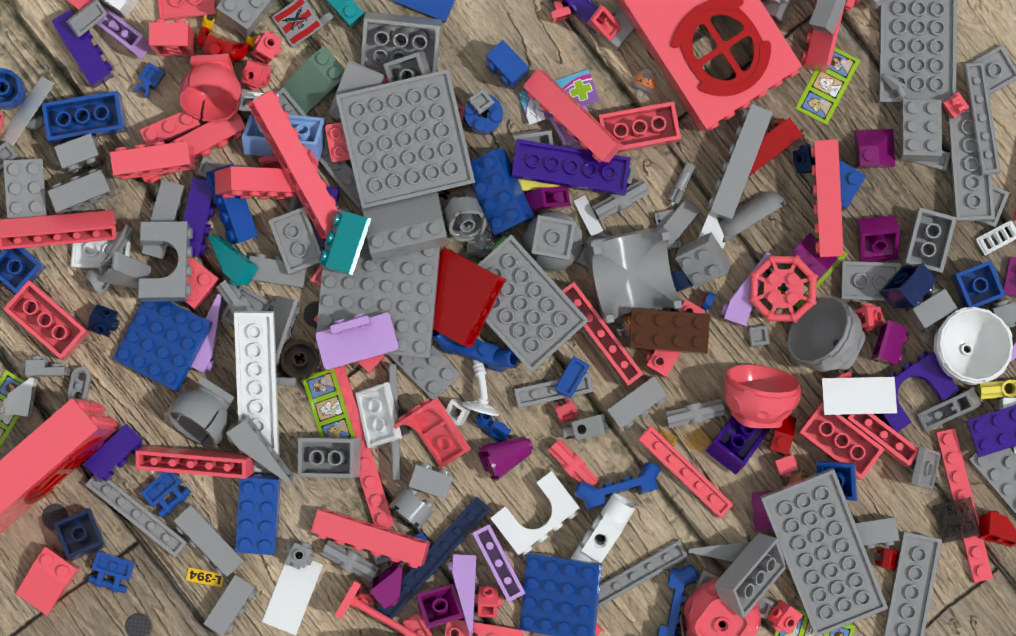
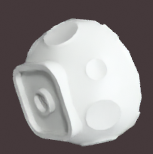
M965 307L949 315L939 327L934 338V353L942 370L949 377L968 385L986 383L999 377L1010 363L1013 350V335L1009 326L991 311L977 307ZM964 347H968L969 353L964 351Z

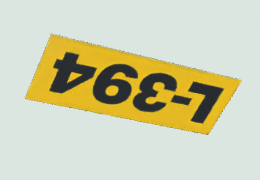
M189 567L186 581L222 587L224 576L222 577L219 573Z

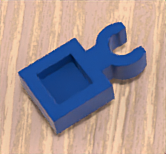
M148 62L139 77L143 82L135 87V92L139 93L140 89H145L143 97L148 98L151 86L156 89L166 72Z

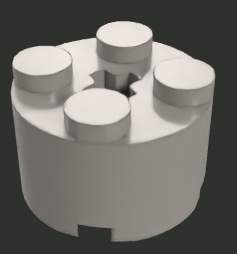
M453 197L449 200V204L443 213L450 234L458 241L464 242L475 239L474 236L477 234L481 235L487 225L484 213L476 198Z
M411 487L403 488L389 507H395L394 512L410 525L417 524L415 528L420 530L433 513L432 508L434 506L426 499L420 500L417 497L418 493Z

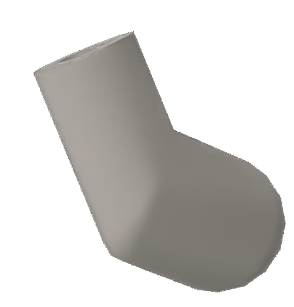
M39 112L33 117L26 128L37 130L44 126L43 112Z

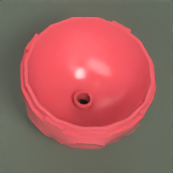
M744 364L736 365L725 371L723 382L725 401L731 409V415L746 427H781L783 420L792 413L801 398V387L798 379L777 368Z
M719 578L711 579L701 584L686 600L683 616L688 636H756L761 626L759 603H756L744 619L740 618L719 598L714 585ZM724 621L726 625L721 627L719 622Z

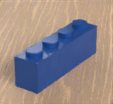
M234 163L206 172V180L211 187L213 201L218 207L219 218L224 224L225 236L230 245L258 236L246 199H240V196L225 199L222 198V195H215L214 172L231 166L235 167Z

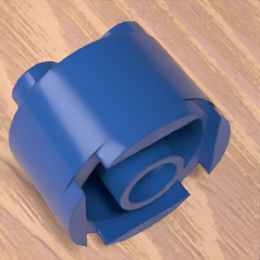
M0 68V109L11 110L24 102L26 86L24 81L13 71ZM4 86H7L8 88L3 93L2 90H4Z
M490 94L489 96L495 104L484 112H488L487 118L479 117L480 115L469 101L465 106V121L468 128L480 135H490L497 131L503 119V110L500 102Z

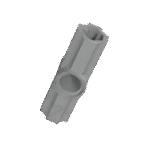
M641 179L626 188L625 196L611 194L607 199L597 203L592 208L599 221L616 212L619 213L629 208L634 202L649 195L650 192L646 183Z
M230 278L224 280L216 287L228 303L227 306L233 315L235 311H253V307L245 295L241 294L236 285L229 282Z
M722 399L702 404L699 402L684 406L685 408L665 412L669 428L688 423L691 425L706 421L705 419L725 415Z
M328 540L321 553L324 557L337 563L342 569L352 574L355 573L370 582L373 581L380 568L370 561L363 559L360 554L348 548L345 549L331 540Z

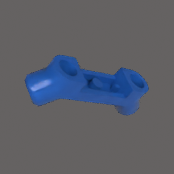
M433 329L432 338L437 342V347L443 352L451 355L454 352L489 365V369L497 372L514 368L517 364L518 357L511 349H503L476 339L473 347L469 348Z
M646 462L637 478L632 479V476L621 479V483L615 485L614 482L603 484L601 489L582 481L576 487L574 494L584 501L586 510L605 505V497L613 493H621L637 488L639 495L659 489L656 478L660 468L652 462Z
M690 564L681 570L672 567L670 569L667 587L674 588L667 626L659 624L657 636H679L676 631V625H680V614H682L679 613L680 605L684 606L686 594H683V590L699 577L694 567Z

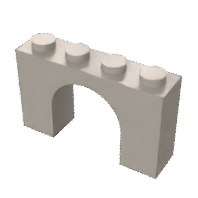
M765 0L763 5L773 21L784 23L794 0H789L788 4L780 3V5ZM817 0L809 24L816 31L833 35L846 0Z
M187 221L141 222L140 241L143 245H167L174 248L178 253L177 267L169 276L139 279L138 298L142 302L188 301V296H191L192 286L189 284V277H192V265H189V258L193 256V248L190 246V239H193V228L190 227Z

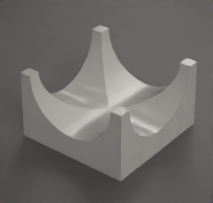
M658 226L585 242L598 314L606 323L615 322L616 318L631 313L632 309L682 308V302L676 292L669 266L667 244L670 239L669 231Z

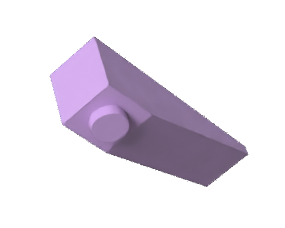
M101 4L108 14L96 24L134 55L142 59L151 48L149 41Z
M766 252L751 272L755 271L769 258L771 253ZM747 276L728 301V304L724 303L721 314L724 315L722 320L742 327L746 326L753 304L749 303L748 300L750 299L751 276ZM758 280V289L761 283L760 280Z
M217 294L205 318L213 324L191 366L205 374L207 371H211L215 364L213 359L216 352L224 299L219 294Z
M453 554V560H449V572H452V579L464 613L468 635L473 636L476 555Z

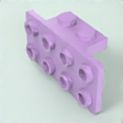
M364 313L353 316V320H337L334 322L335 325L330 326L331 329L316 333L323 366L327 370L399 349L389 313L373 317L365 316Z

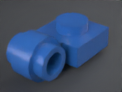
M479 413L475 419L476 425L479 428L487 429L486 434L498 442L504 441L511 432V429L504 423L496 419L492 422L491 415Z

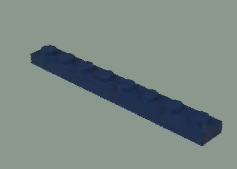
M476 496L428 550L425 564L421 567L418 566V568H412L401 580L399 601L390 608L388 606L385 609L380 604L376 610L393 619L491 508Z

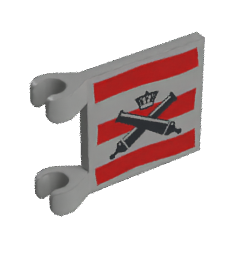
M294 0L273 15L272 19L292 48H295L318 30L333 22L334 16L328 12L319 19L308 4L309 0Z

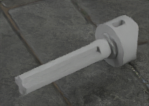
M127 224L124 226L105 259L114 251L122 252L133 234L134 228ZM100 266L98 271L89 269L82 282L104 295L111 284L99 282Z

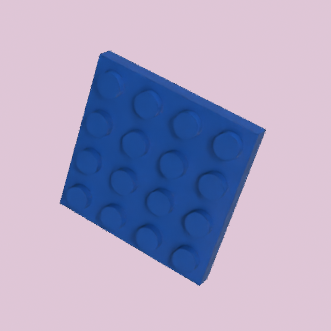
M169 301L142 302L113 360L179 392L213 323Z
M527 553L523 588L525 594L522 598L520 629L552 636H595L602 564Z

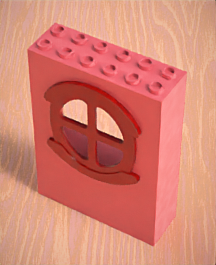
M616 0L699 131L706 130L707 132L720 125L718 121L731 118L735 115L734 111L736 109L738 111L752 104L750 102L751 99L756 100L767 94L766 90L768 88L771 90L783 83V78L786 80L799 73L798 68L802 66L761 0ZM715 15L729 16L741 23L743 30L728 41H723L710 19ZM703 24L717 47L702 58L697 59L693 52V35L696 28ZM748 36L753 43V59L750 67L746 71H742L729 49ZM722 54L736 76L732 80H719L707 74L703 70V65L717 55Z
M71 398L0 460V534L40 499L50 494L56 485L77 469L85 460L87 461L119 431L117 428L118 423L111 416H106L104 413L106 410L99 402Z

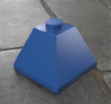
M816 462L817 474L834 468L846 500L857 501L855 463Z

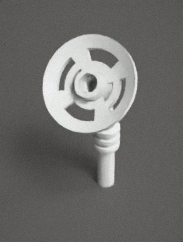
M472 359L474 373L478 377L480 397H478L477 401L462 402V406L479 413L499 416V412L488 405L484 364Z

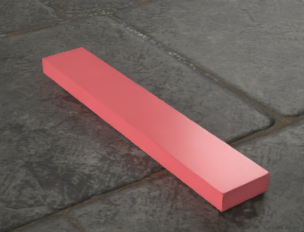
M651 425L637 438L720 519L734 505Z

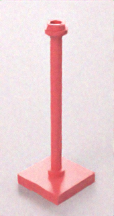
M356 578L335 613V616L342 619L347 608L355 606L405 636H420L358 600L359 597L356 596V593L362 582Z

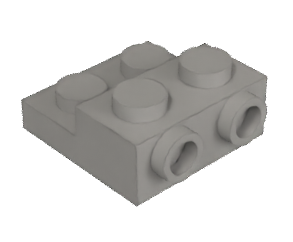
M31 356V360L22 362V370L25 372V376L67 377L72 374V369L66 368V364H53V361H48L47 357Z

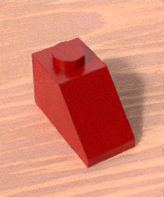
M788 416L783 420L781 427L773 428L768 450L789 455L797 418Z
M988 511V513L981 515L979 518L978 538L1013 547L1016 545V529L1007 516L999 514L998 511Z

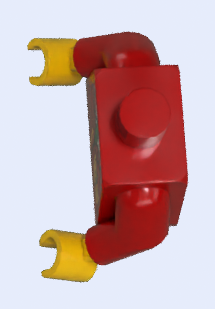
M207 15L203 17L202 27L196 40L197 44L203 48V53L207 55L229 54L231 62H238L244 59L251 47H255L253 43L256 37H251V34L246 38L245 43H239L210 31L215 18L212 21H208L206 19Z

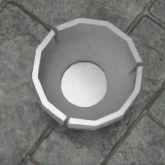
M560 211L540 213L529 221L522 236L523 247L547 272L564 271L577 262L583 250L582 246H584L583 232L573 217Z
M201 377L198 381L197 389L179 395L169 405L165 414L168 421L187 438L204 447L213 448L220 443L227 432L228 414L232 410L235 397L206 378Z

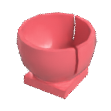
M229 54L191 56L190 63L193 69L183 77L180 85L181 107L187 114L200 120L202 103L204 101L202 121L219 122L230 119L238 112L241 104V84L237 80Z

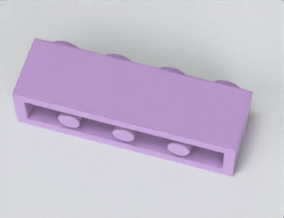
M490 523L472 532L507 601L510 602L524 595L525 591Z

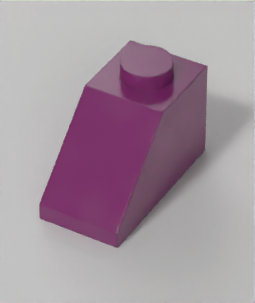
M568 187L539 188L525 192L532 211L571 206Z

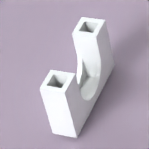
M552 471L536 482L549 499L552 507L551 516L545 525L536 529L523 527L517 522L506 506L490 518L518 555L521 553L523 555L527 554L533 549L532 544L536 541L540 544L548 537L547 533L553 529L555 532L563 526L562 521L567 517L571 520L579 514L577 510L580 507Z

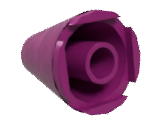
M522 436L481 445L478 447L481 450L478 452L484 470L492 474L489 478L496 482L532 454L533 444L529 438L526 439Z

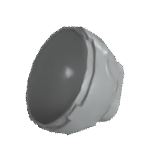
M838 297L816 298L817 304L797 320V323L792 322L788 334V351L795 361L815 371L846 370L854 364L865 342L861 320L849 304Z

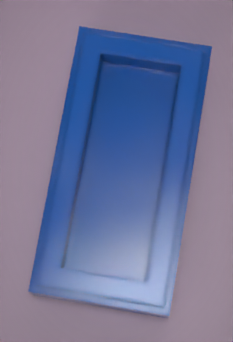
M573 356L554 390L571 399L590 365Z

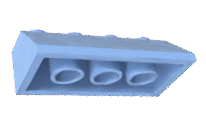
M251 112L242 135L244 154L259 156L275 155ZM289 115V122L297 130L301 144L307 150H312L315 158L319 161L324 146L325 118Z

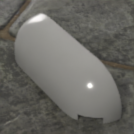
M768 191L757 195L736 208L731 221L721 219L719 225L724 235L723 242L730 240L788 203L776 192Z

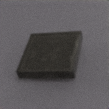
M971 497L932 506L942 543L981 535Z

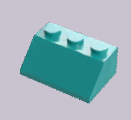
M337 211L332 218L333 226L331 232H328L325 242L327 244L325 250L321 252L319 261H321L319 266L338 273L353 275L371 219L346 211Z

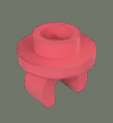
M361 586L359 594L356 595L359 597L358 600L367 605H372L374 603L373 595L371 593L364 594L363 586Z

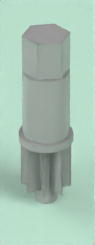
M685 162L668 197L669 205L674 207L675 204H679L696 167L693 164Z

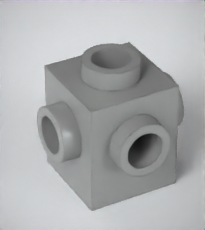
M302 540L300 543L290 544L286 551V555H288L287 561H290L289 565L299 570L301 567L310 566L315 557L312 554L314 549L310 548L311 544ZM297 552H302L303 557L301 559L296 557Z

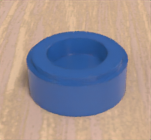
M707 291L702 299L700 308L706 311L709 310L714 301L715 293Z

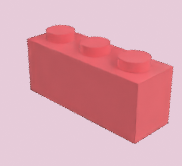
M184 110L142 128L140 132L146 146L149 147L154 146L153 143L165 142V144L172 142L197 129L202 124L200 120L190 116Z

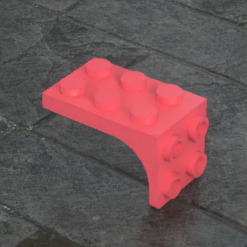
M438 397L432 401L428 398L397 418L398 423L394 425L395 429L401 425L413 428L419 434L440 468L471 450Z

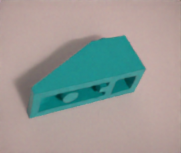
M210 234V242L223 273L230 278L229 282L236 286H248L259 266L222 237Z

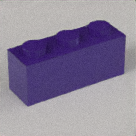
M125 424L84 463V468L100 483L103 480L107 482L114 475L113 471L117 467L122 468L128 462L127 457L132 453L135 455L136 450L142 447L143 439Z

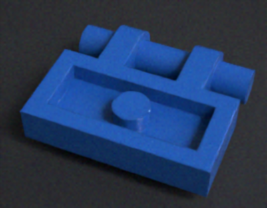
M164 472L141 492V495L152 507L159 503L162 508L157 513L164 517L167 513L170 514L177 504L183 503L191 493V490L185 487L180 491L178 486L183 481L176 473ZM173 492L176 496L167 502L164 498Z
M97 551L91 570L98 571L99 573L97 577L90 575L88 582L95 584V587H105L112 589V592L125 594L128 586L122 585L121 581L122 579L130 581L135 562ZM105 574L114 576V582L104 579Z

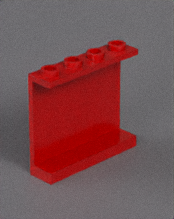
M443 247L439 259L433 329L463 346L472 348L506 279L458 255L455 251Z

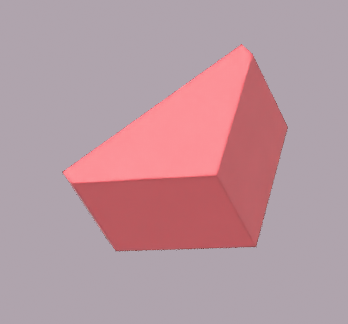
M600 5L587 22L590 27L608 41H611L622 27L603 5Z

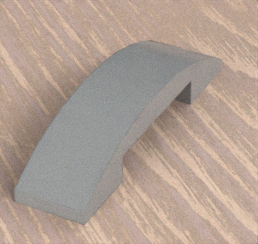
M687 199L683 201L662 227L669 231L670 234L667 251L700 212Z

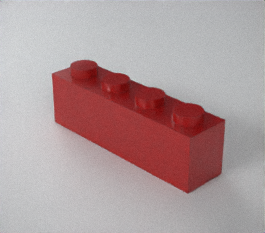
M790 117L786 120L782 118L776 122L773 130H766L749 176L802 138L803 134Z

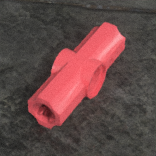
M560 439L548 449L550 454L561 464V467L572 478L574 477L578 483L585 481L595 486L600 481L586 467L583 460L576 453H573Z

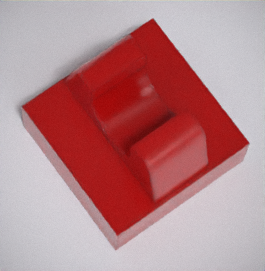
M886 548L878 549L877 553L882 554L883 559L881 561L875 560V564L882 568L895 570L899 551Z

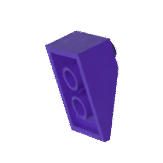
M731 416L705 451L736 475L746 465L771 428L746 427Z

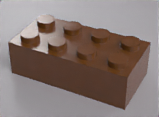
M632 309L629 349L707 354L710 314Z

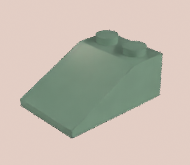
M323 46L282 87L286 89L307 115L338 89L345 70L326 47Z

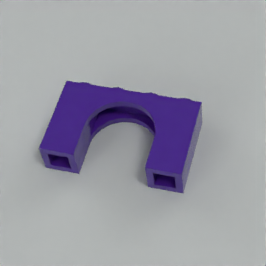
M923 352L917 356L918 361L913 364L909 362L901 367L902 371L896 375L894 372L888 376L895 377L897 413L880 414V416L896 432L911 423V420L898 401V389L907 378L917 377L924 380L939 401H944L959 391L952 378L942 370L934 352Z

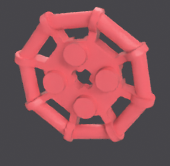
M771 254L755 271L750 272L749 303H752L767 319V322L797 323V320L817 304L816 288L818 275H815L798 255L773 256ZM776 263L792 264L790 269H778ZM772 265L774 271L767 278L761 277L760 275ZM797 266L807 278L801 280L794 272L795 267ZM758 280L764 282V294L759 296ZM809 282L808 297L803 296V283ZM782 283L789 287V291H786L785 294H781V291L777 289ZM766 298L773 306L771 312L760 299ZM800 299L806 301V303H804V304L794 313L793 306H794ZM776 308H789L790 314H774Z

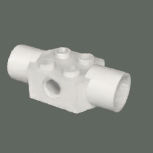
M613 493L594 520L591 527L593 530L588 529L582 542L570 559L601 564L636 509L635 505L622 495Z

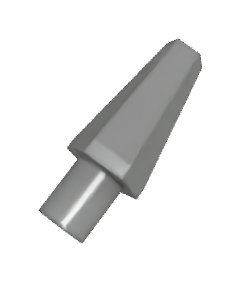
M889 74L882 75V78L893 91L896 90L899 98L906 96L903 88L905 86L904 83Z

